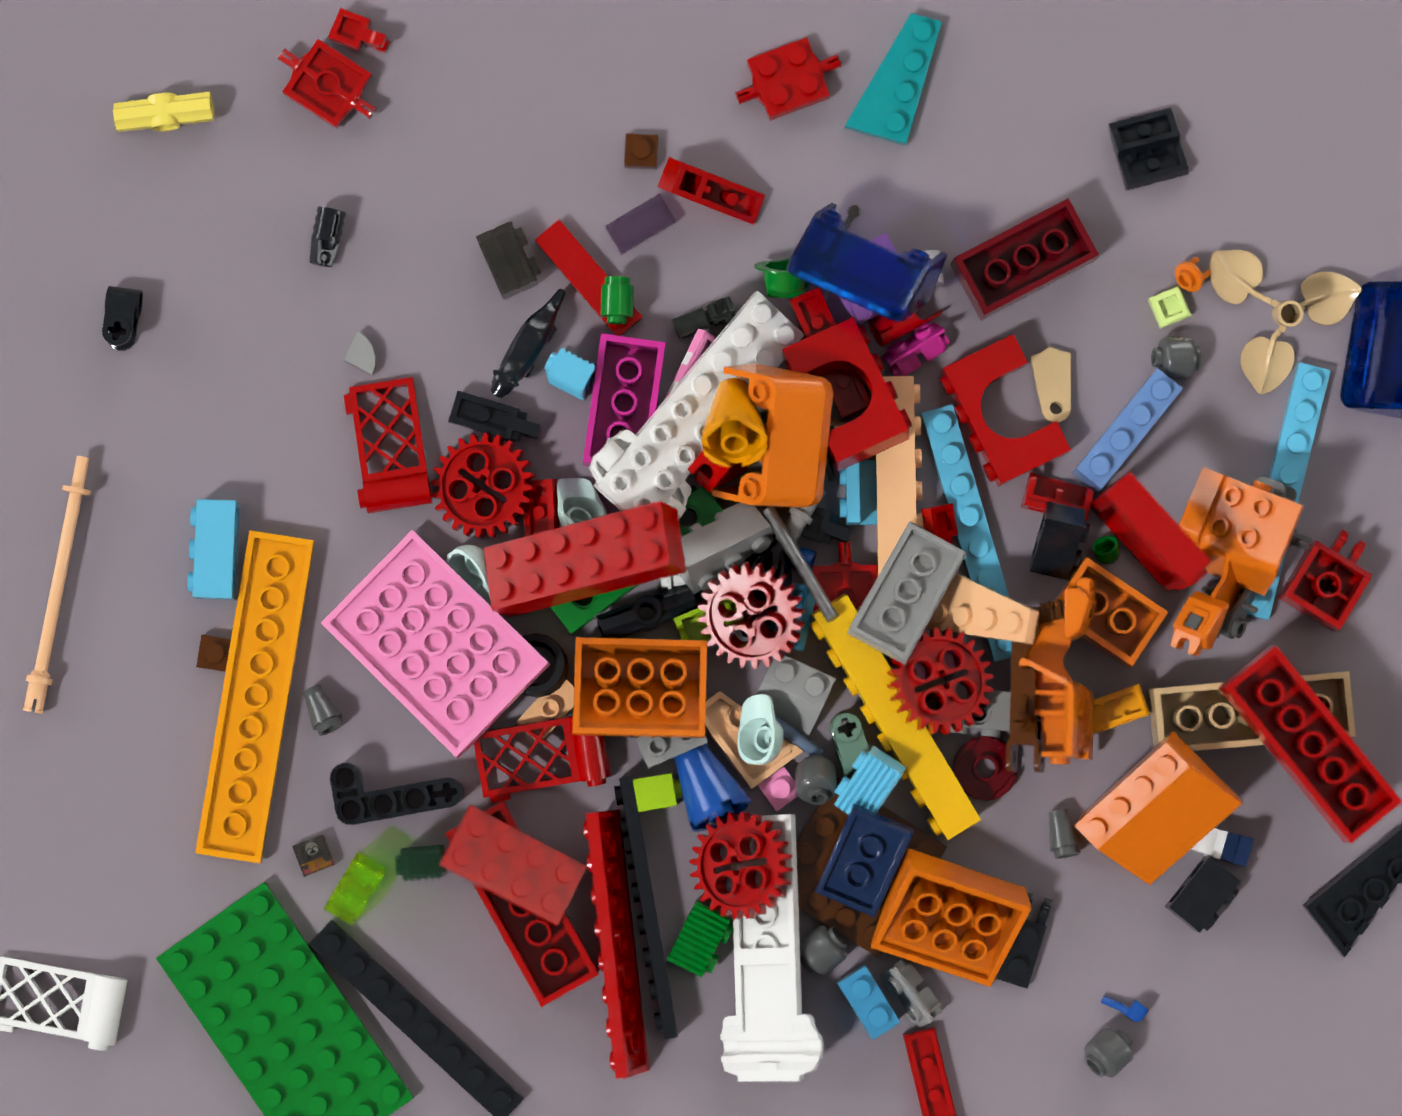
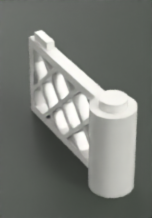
M0 956V1002L10 996L19 1009L10 1018L0 1016V1031L13 1033L14 1027L81 1039L89 1042L88 1048L108 1051V1046H115L128 980L110 975L94 974ZM7 965L18 966L25 976V979L14 987H11L5 978ZM27 968H28V969L37 970V971H35L34 973L30 974L29 971L27 970ZM42 972H49L57 985L43 994L34 978ZM59 975H65L68 977L62 981ZM74 978L86 979L84 994L74 1000L65 984ZM29 982L38 998L24 1007L15 991ZM3 986L7 991L4 994H2ZM60 988L70 1004L55 1013L46 998ZM83 1000L82 1007L80 1009L78 1003H80ZM39 1002H42L51 1016L41 1024L34 1023L27 1012ZM71 1008L74 1009L79 1017L77 1031L66 1029L59 1019L62 1014ZM22 1015L26 1021L18 1020L17 1018ZM54 1021L57 1027L49 1026L48 1024Z

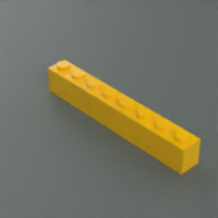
M843 594L831 601L839 615L837 619L827 623L820 609L810 614L814 620L810 623V626L819 640L825 638L831 648L826 653L835 668L841 666L846 673L847 678L843 679L851 695L855 696L858 694L864 706L860 707V710L869 724L875 722L881 733L876 737L885 752L887 753L892 750L897 761L906 767L901 779L903 781L907 778L914 787V790L910 791L912 798L919 808L925 806L931 817L927 819L930 828L936 837L942 834L946 840H949L981 819L926 726L922 730H917L918 720L915 719L912 722L906 723L905 721L909 713L907 711L896 712L901 702L900 700L890 701V698L897 694L896 689L887 688V685L894 682L895 678L887 674V671L891 670L883 654L847 634L858 612L848 595Z

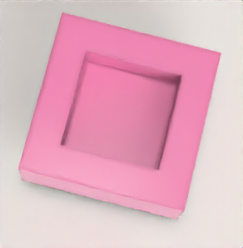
M784 766L757 785L776 812L798 797L795 781Z

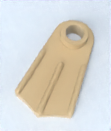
M1048 347L1042 352L1032 355L1030 361L1042 415L1051 423L1056 421L1061 423L1068 418L1071 412V353ZM1058 404L1061 407V413H1052L1050 405Z

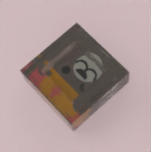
M324 834L292 846L304 877L336 865Z

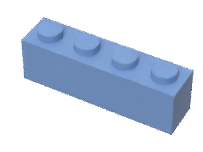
M1157 368L1072 473L1090 488H1093L1096 493L1100 491L1183 388Z

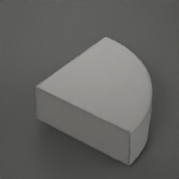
M357 332L343 361L373 376L376 369L374 348L362 333Z

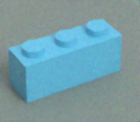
M196 499V507H191L190 525L195 527V539H190L189 558L194 559L193 572L188 573L187 588L188 591H192L193 598L236 600L240 503L236 500Z

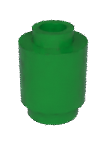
M608 276L605 277V284L601 285V317L607 318L608 324L622 325L626 324V319L633 318L634 286L630 285L631 278Z

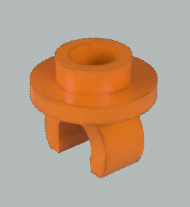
M1194 257L1189 262H1181L1175 268L1176 281L1186 291H1198L1202 288L1204 280L1211 274L1209 269L1201 273L1200 269L1195 265L1200 260L1199 257Z

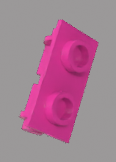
M935 322L932 324L927 323L917 328L914 332L915 335L906 341H897L889 346L888 352L882 355L881 358L891 366L889 369L893 376H907L922 366L917 357L918 354L922 353L924 359L928 362L946 351V346L950 344V341L943 333L945 332L943 327Z

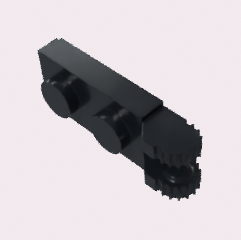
M1028 893L1030 904H1032V894ZM1045 898L1041 902L1036 922L1025 920L996 979L1026 989L1028 988L1047 927L1045 923L1052 900Z

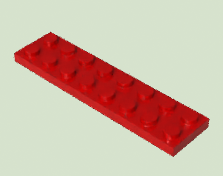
M620 809L586 813V820L583 825L585 838L589 840L590 853L587 856V865L593 875L594 886L591 888V900L596 906L597 911L594 927L601 946L598 963L600 970L604 973L605 985L602 988V998L608 1008L609 1018L606 1020V1033L611 1038L612 1051L609 1061L612 1071H615V1079L630 1078L649 1071L624 840L620 825Z

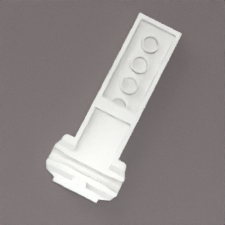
M759 291L754 292L636 435L629 430H622L617 435L609 437L605 446L593 456L589 467L596 480L593 486L620 511L663 501L677 509L678 518L680 519L686 510L685 506L692 491L690 485L685 481L690 474L687 469L703 451L701 435L718 385L728 378H739L749 385L748 378L723 373L724 367L757 363L778 368L783 362L782 349L799 342L804 334Z
M794 814L762 816V822L765 820L773 822L770 831L775 829L782 830L778 841L789 842L788 846L783 849L784 854H793V857L785 861V865L794 868V870L784 875L791 882V885H781L780 888L784 891L785 897L774 896L777 903L776 907L769 908L766 906L767 914L758 915L755 912V918L746 919L744 915L742 919H733L736 1015L727 1016L723 1020L720 1039L724 1044V1053L721 1056V1062L723 1063L724 1071L738 1076V1082L803 1081L805 1074L817 1069L819 1061L823 1056L824 1045L822 1036L818 1033L813 1016L802 1014L796 820ZM754 838L749 844L752 854L757 850V842ZM767 859L743 861L741 864L731 865V870L766 864ZM760 871L755 876V882L758 887L763 882V876Z

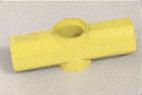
M210 92L186 95L158 93L150 95L148 99L113 103V117L118 132L150 128L153 131H170L178 129L180 125L214 121L215 115Z

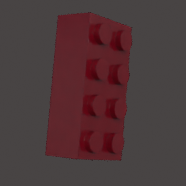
M1068 198L958 255L951 262V266L980 320H983L1094 262L1099 253Z

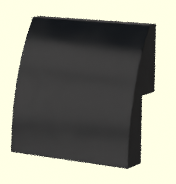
M1171 108L1109 123L1113 148L1126 191L1188 175L1189 167L1180 144V133Z

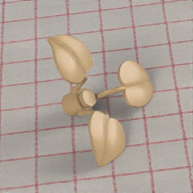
M1240 249L1216 250L1213 252L1209 264L1212 287L1222 300L1232 304H1240L1250 293L1252 296L1273 307L1272 318L1279 325L1278 329L1272 334L1270 340L1260 336L1251 339L1245 344L1240 355V365L1244 375L1255 391L1261 395L1277 388L1291 372L1295 360L1293 347L1288 342L1277 341V338L1282 332L1286 331V327L1296 326L1302 321L1305 307L1307 306V314L1312 321L1321 325H1332L1346 316L1362 290L1360 285L1344 275L1333 272H1317L1308 276L1301 284L1300 290L1305 301H1302L1300 304L1291 300L1278 302L1253 289L1260 284L1263 278L1262 264L1254 254Z

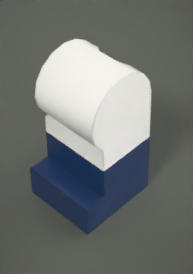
M1214 828L1190 850L1234 865L1246 867L1254 838Z

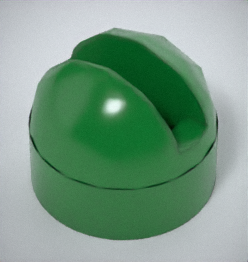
M1103 536L1097 539L1092 546L1096 559L1102 564H1113L1120 556L1118 541L1112 536Z

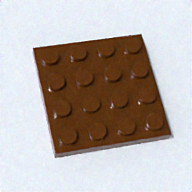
M836 794L831 800L818 805L796 840L798 907L825 925L835 927L841 935L879 958L882 951L871 948V941L887 893L874 918L815 892L818 881L848 816L846 812L834 805L839 796ZM881 806L877 814L914 829L907 848L939 859L947 848L946 845L884 806Z

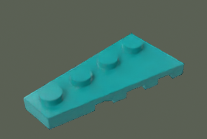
M913 13L909 15L846 122L845 129L906 146L942 23L941 21Z

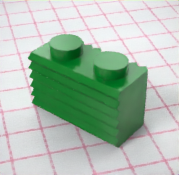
M696 900L667 960L700 977H703L705 971L711 974L719 959V956L714 954L719 943L726 944L734 929L729 924L731 917H722L720 911H711L710 906Z

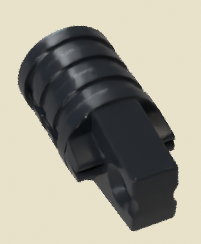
M317 207V216L313 226L314 231L311 236V264L332 267L340 245L346 212L328 207Z

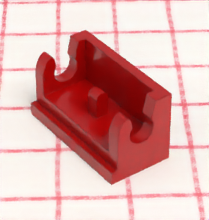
M1029 473L1021 508L1044 513L1047 501L1084 509L1086 522L1094 490L1093 488Z

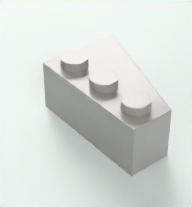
M744 503L733 505L715 514L716 521L703 527L696 523L690 526L689 530L691 533L681 537L686 572L679 575L694 595L700 590L709 589L708 583L712 578L718 580L717 574L721 570L728 572L733 564L740 568L747 558L755 553H762L774 541L771 525L754 505Z

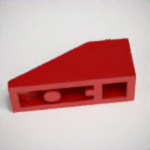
M668 157L657 186L670 193L752 225L755 224L766 196L671 157Z

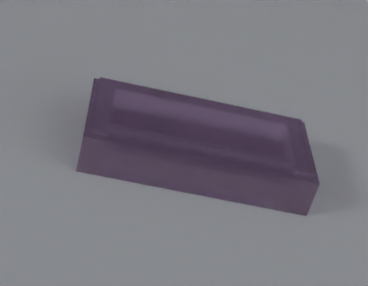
M659 193L605 225V229L619 253L623 255L675 224L676 219Z

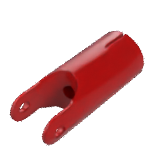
M934 291L921 293L870 320L868 325L871 333H874L872 336L875 341L883 347L938 317L943 310L935 312L924 319H920L915 312L917 302Z

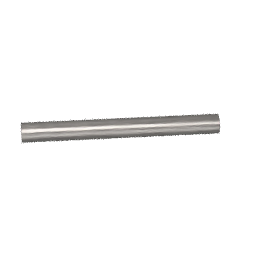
M770 506L766 508L762 513L771 525L772 530L827 623L834 621L839 615L775 507Z

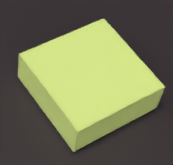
M1179 286L1148 299L1160 329L1191 316Z

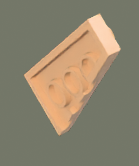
M956 573L925 629L932 630L938 627L940 632H944V630L951 628L954 634L963 632L964 635L1033 644L1039 611Z

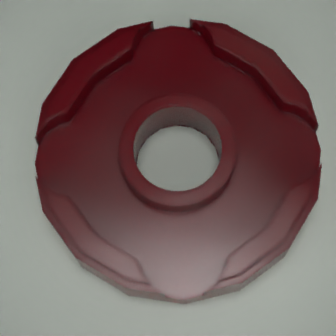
M989 736L972 738L960 746L954 756L952 771L966 795L983 801L1000 798L1010 791L1017 779L1018 772L1017 770L1016 772H1010L1006 769V743L996 737ZM982 759H988L994 765V772L988 778L979 776L976 771V765Z

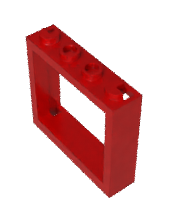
M1128 472L1112 483L1092 501L1090 509L1166 592L1172 589L1179 591L1190 587L1192 584L1195 585L1208 573L1205 567L1211 560L1131 472Z

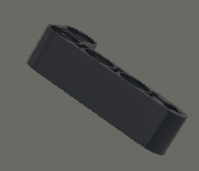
M341 763L336 765L330 774L337 818L347 825L449 808L458 805L464 797L462 784L454 778H442L365 792L363 776L356 765ZM345 768L350 769L355 776L353 784L349 787H343L338 781L339 772ZM446 783H449L451 788L457 789V794L452 796L451 802H448L447 797L434 798L437 805H431L432 794L428 786L434 785L433 792L444 790ZM414 789L421 790L425 795V802L419 808L412 807L408 802V795ZM381 795L389 796L393 802L392 809L386 814L380 813L376 808V800ZM351 800L357 802L360 806V814L353 820L347 818L343 812L345 804Z

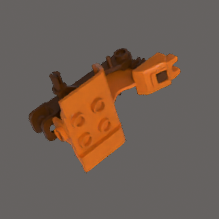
M1077 578V588H1066L1065 602L1061 599H1056V607L1053 601H1048L1049 608L1043 602L1040 603V607H1030L1039 611L1033 644L1012 642L1010 738L1006 742L1007 771L1016 772L1019 746H1034L1035 772H1044L1045 758H1050V764L1064 765L1070 764V758L1093 760L1094 695L1090 688L1073 680L1064 666V658L1069 651L1072 641H1076L1086 634L1097 605L1095 600V580H1091V578Z

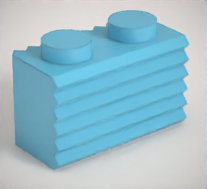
M565 348L560 349L558 354L552 352L544 367L549 384L582 401L585 399L595 378L596 370L594 363L589 364L588 360L583 361L582 357L577 358L576 354L571 355L570 351L565 352Z
M874 745L868 753L862 750L852 765L856 769L852 777L849 779L844 776L834 793L839 795L834 805L846 812L847 815L853 803L877 813L902 777L906 767Z

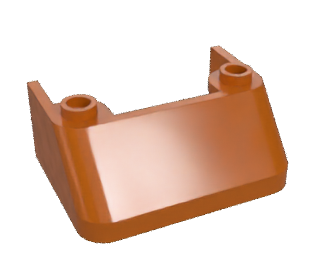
M757 363L725 366L723 373L748 378L750 400L755 406L768 409L766 426L767 447L763 457L762 473H747L741 478L739 485L717 488L712 491V496L756 506L805 508L817 505L822 499L833 400L831 384L823 377Z

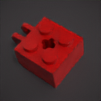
M1343 529L1339 532L1330 548L1317 540L1313 541L1312 545H1308L1310 549L1303 553L1277 596L1278 599L1332 632L1342 628L1372 577L1370 572L1356 565L1365 549V542L1359 540L1355 543L1348 558L1338 554L1348 539V532ZM1327 579L1329 581L1327 586L1331 589L1330 591L1322 592L1319 582Z

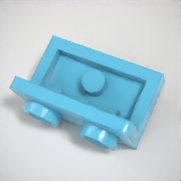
M863 460L839 471V485H845V498L839 499L840 517H846V526L877 525L876 460Z

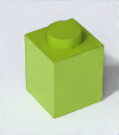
M672 773L633 780L638 812L677 806L676 799L682 798L679 778L673 779Z

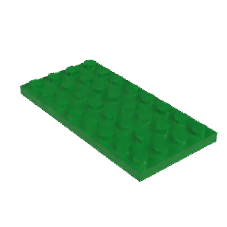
M266 882L260 884L156 958L264 1116H389L414 1098L407 1085Z

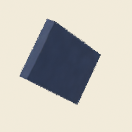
M853 803L815 888V892L875 918L913 836L914 829Z

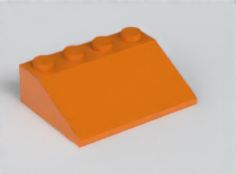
M576 637L573 735L705 738L707 640Z
M1172 731L1087 808L1074 826L1097 850L1148 885H1151L1237 809L1243 801Z
M907 848L890 884L871 941V948L991 987L1031 910L1027 890L1025 887Z

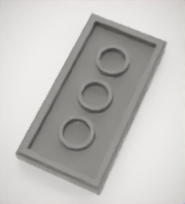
M909 521L850 625L847 634L905 665L967 552Z

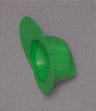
M817 253L784 260L762 261L754 264V268L763 271L765 290L768 297L791 298L800 295L810 285L813 268L828 263L831 260V256Z

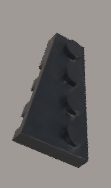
M1402 824L1302 905L1343 957H1346L1352 949L1350 946L1359 934L1362 935L1370 925L1368 922L1379 908L1382 909L1389 900L1388 896L1396 885L1402 882Z

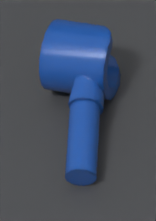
M1105 995L1101 1000V1003L1120 1011L1134 1022L1142 1021L1148 1013V1009L1136 1000L1129 1008L1123 1003Z

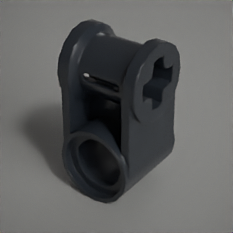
M109 286L107 289L102 335L115 350L125 351L130 349L135 343L138 320L143 303L142 290ZM119 328H122L126 334L120 335L119 340H116L112 334L119 332Z

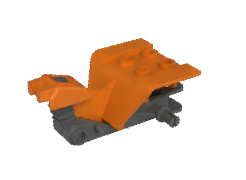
M1202 467L1179 526L1211 560L1205 567L1208 574L1221 579L1214 590L1203 586L1201 588L1202 592L1196 591L1188 597L1173 623L1174 634L1170 646L1181 650L1184 642L1189 640L1190 647L1187 653L1198 657L1203 648L1211 650L1216 638H1219L1220 635L1230 639L1242 637L1247 627L1245 618L1248 611L1253 613L1258 611L1257 607L1251 605L1255 593L1265 596L1279 574V566L1287 547L1293 545L1308 551L1310 546L1300 541L1312 545V538L1298 534L1295 529L1304 508L1303 505L1295 502L1297 496L1295 489L1265 476L1254 480L1251 486Z

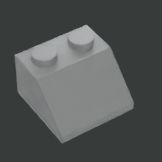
M785 655L781 661L773 657V662L768 667L756 695H769L773 701L775 715L808 738L836 678Z

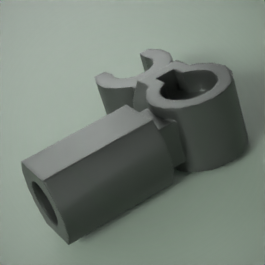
M726 297L707 305V310L705 311L703 308L673 319L672 321L679 339L681 340L696 334L698 328L702 330L709 329V324L711 323L717 326L730 321L735 316V308L731 298Z

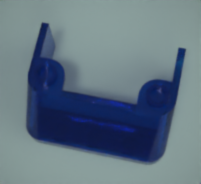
M831 202L817 211L791 255L787 266V271L790 274L894 321H905L930 301L948 254L941 252L931 259L927 252L916 248L898 254L845 230L846 224L841 219V214L835 211L836 204Z
M1402 281L1368 282L1361 287L1362 290L1355 302L1340 398L1343 405L1348 408L1402 419Z

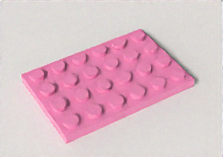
M413 530L321 622L458 759L550 665L497 612L492 611L491 606Z

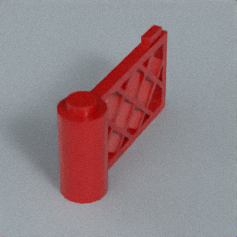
M413 377L349 387L350 394L343 396L346 414H353L363 480V489H357L360 509L366 508L369 514L433 503ZM408 386L409 398L402 408L387 399L395 388ZM386 390V392H385L383 395H381L379 392H377V391ZM371 392L380 400L368 413L359 407L357 394ZM384 402L398 411L388 426L374 417ZM409 406H411L412 416L405 412ZM360 413L366 417L362 423ZM402 415L412 421L414 426L413 431L406 440L392 430ZM370 421L384 429V432L374 445L363 438V430ZM388 434H391L403 443L392 458L378 448ZM414 437L417 447L410 443ZM365 445L371 448L367 454L365 451ZM407 446L418 454L420 466L405 468L397 462ZM375 452L389 461L382 472L369 474L367 462ZM393 465L399 468L396 470H390Z
M573 715L486 730L473 743L483 798L490 797L491 803L511 800L510 793L579 781H587L588 787L606 784V778L612 776L605 736L573 735ZM563 725L565 739L559 748L542 738L549 727ZM544 728L539 735L532 731ZM525 731L536 739L527 753H524L510 743L518 732ZM511 734L508 740L501 737V735ZM494 737L504 744L495 759L483 752L481 739ZM538 742H541L555 752L545 767L529 756ZM565 744L568 755L561 751ZM507 747L523 758L514 772L497 762ZM557 755L569 762L571 775L558 777L548 770ZM485 760L491 763L487 770ZM525 761H528L542 771L534 782L527 783L516 775ZM494 766L510 776L503 787L490 789L487 775ZM544 774L551 777V779L541 780ZM513 779H514L515 781H517L518 783H520V784L510 785V786H509V784L511 783V781H512Z

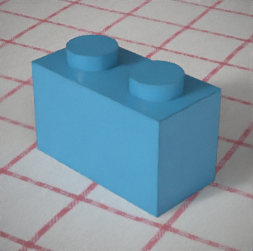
M864 964L836 981L872 1040L901 1023Z

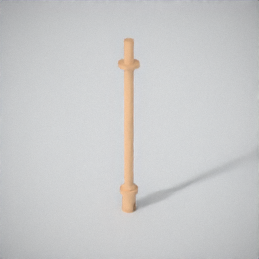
M83 456L76 457L71 486L62 485V490L68 492L69 497L35 669L30 672V675H26L25 681L29 682L24 707L22 708L23 711L31 712L33 700L37 699L34 713L44 714L43 709L48 685L52 686L53 679H50L48 667L82 495L89 496L92 492L91 490L84 489L90 458Z

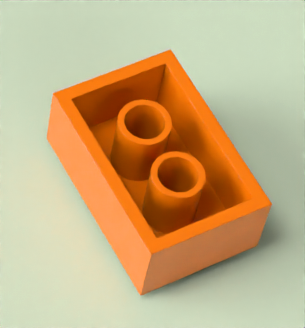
M1086 557L1080 561L1078 568L1074 570L1056 599H1061L1065 602V589L1077 588V578H1091V580H1095V600L1097 605L1087 632L1082 638L1126 668L1132 667L1168 614V611Z

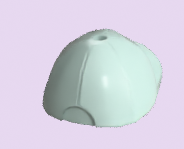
M562 478L558 480V518L562 527L607 515L603 503L589 480L585 478Z
M463 545L455 548L447 555L446 563L491 606L484 550L475 545Z
M758 694L747 698L743 703L737 745L738 753L742 760L748 764L765 765L775 760L780 753L784 732L781 725L775 720L772 698L766 694Z

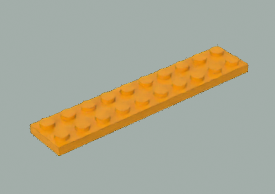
M249 530L196 854L262 863L315 545L314 540Z

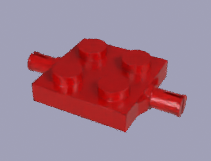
M806 37L747 59V65L752 75V86L736 91L735 95L739 105L757 98L764 106L771 121L830 99V94L824 81V73L839 67L841 68L842 65L837 54L819 61L814 55Z
M319 39L316 40L310 51L301 58L289 52L286 48L282 50L278 60L293 69L291 79L282 91L283 95L338 129L346 115L354 109L368 117V119L372 118V113H375L377 107L362 99L363 90L373 77L372 73Z
M844 542L837 543L838 562L829 566H812V572L830 602L846 594L858 612L878 578V565H860L851 562L852 543H845V555ZM816 602L814 604L813 612L819 609Z

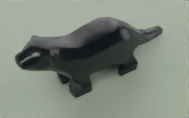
M558 289L542 308L533 313L524 322L508 348L500 368L493 370L494 377L491 392L496 397L502 398L509 394L515 387L519 386V381L524 377L528 379L533 371L534 362L545 344L550 342L557 330L555 321L565 296L563 289Z

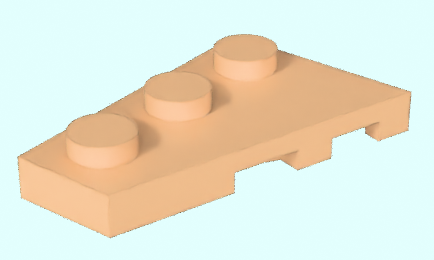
M719 691L706 701L705 729L748 789L751 790L802 753L803 750L783 738L781 751L772 762L765 765L748 764L742 760L738 753L737 745L742 706Z

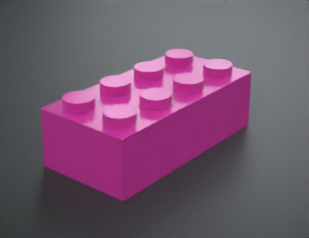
M601 333L583 466L590 467L593 456L605 446L609 437L617 435L622 430H629L636 435L656 411L666 342Z

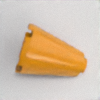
M728 378L718 385L701 435L704 455L713 463L723 467H731V463H742V467L749 466L763 456L767 447V433L757 406L750 400L749 385L739 378Z

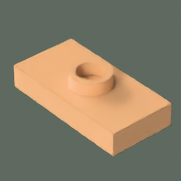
M565 680L560 689L551 695L538 697L516 722L520 725L566 717L573 709L574 686ZM557 726L549 727L542 738L546 739ZM544 728L532 731L539 735Z

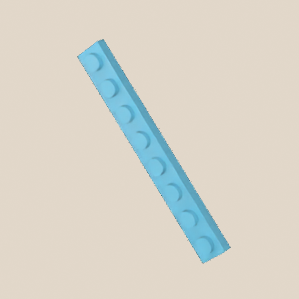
M1301 362L1296 365L1269 478L1295 489L1297 493L1296 503L1299 501L1331 371ZM1285 554L1279 566V574L1265 596L1255 593L1251 605L1257 607L1258 611L1256 613L1248 611L1247 616L1266 621L1270 619Z
M953 404L921 413V418L947 504L953 503L958 544L960 549L967 552L963 561L968 578L1003 596L1009 597ZM986 638L993 662L1011 657L1012 641Z

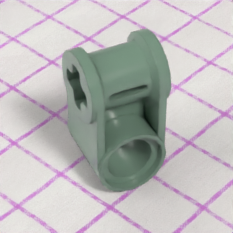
M839 713L832 718L829 727L842 774L848 777L856 771L852 765L860 752L863 750L868 753L871 748L859 718L854 714ZM842 719L853 723V728L849 729L850 735L848 736L843 732H838L837 727L842 725Z

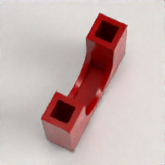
M853 317L782 349L783 360L788 370L819 377L835 371L850 372L863 379L871 391L870 404L861 416L829 431L827 450L838 472L909 440L908 428L912 427L906 410L902 409L899 411L894 401L898 399V395L892 382H885L881 374L884 371V367L878 354H871L867 346L870 343V339L863 325L857 326Z
M1014 334L944 367L941 371L943 377L939 378L947 396L952 394L957 403L954 411L961 424L967 423L971 432L968 439L976 454L981 452L986 462L982 467L990 483L995 481L998 487L1071 451L1057 421L1027 436L1006 438L992 431L983 419L981 399L985 389L991 383L1025 367L1028 363Z

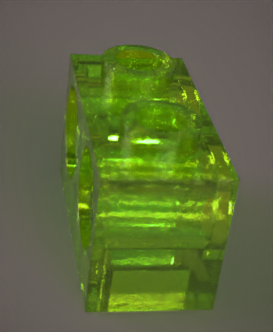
M358 851L323 909L350 925L356 924L389 867L366 853Z

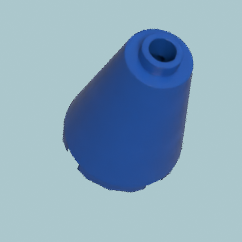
M706 744L674 757L689 824L693 832L706 831V825L709 822H716L717 817H725L727 819L728 813H737L739 815L740 812L745 811L749 807L747 803H751V800L747 793Z

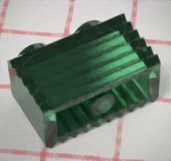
M444 844L400 849V855L395 856L396 875H402V879L406 882L410 880L420 881L430 878L432 880L443 878L447 871L439 866V863L445 853Z

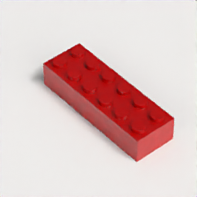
M663 501L484 547L491 609L507 617L545 609L686 572L678 511Z
M1268 646L1218 687L1342 842L1353 843L1402 803V800L1277 646Z
M505 801L484 811L488 815L521 831ZM458 826L445 833L449 842H451ZM473 884L541 1007L600 974L566 910L558 926H554Z

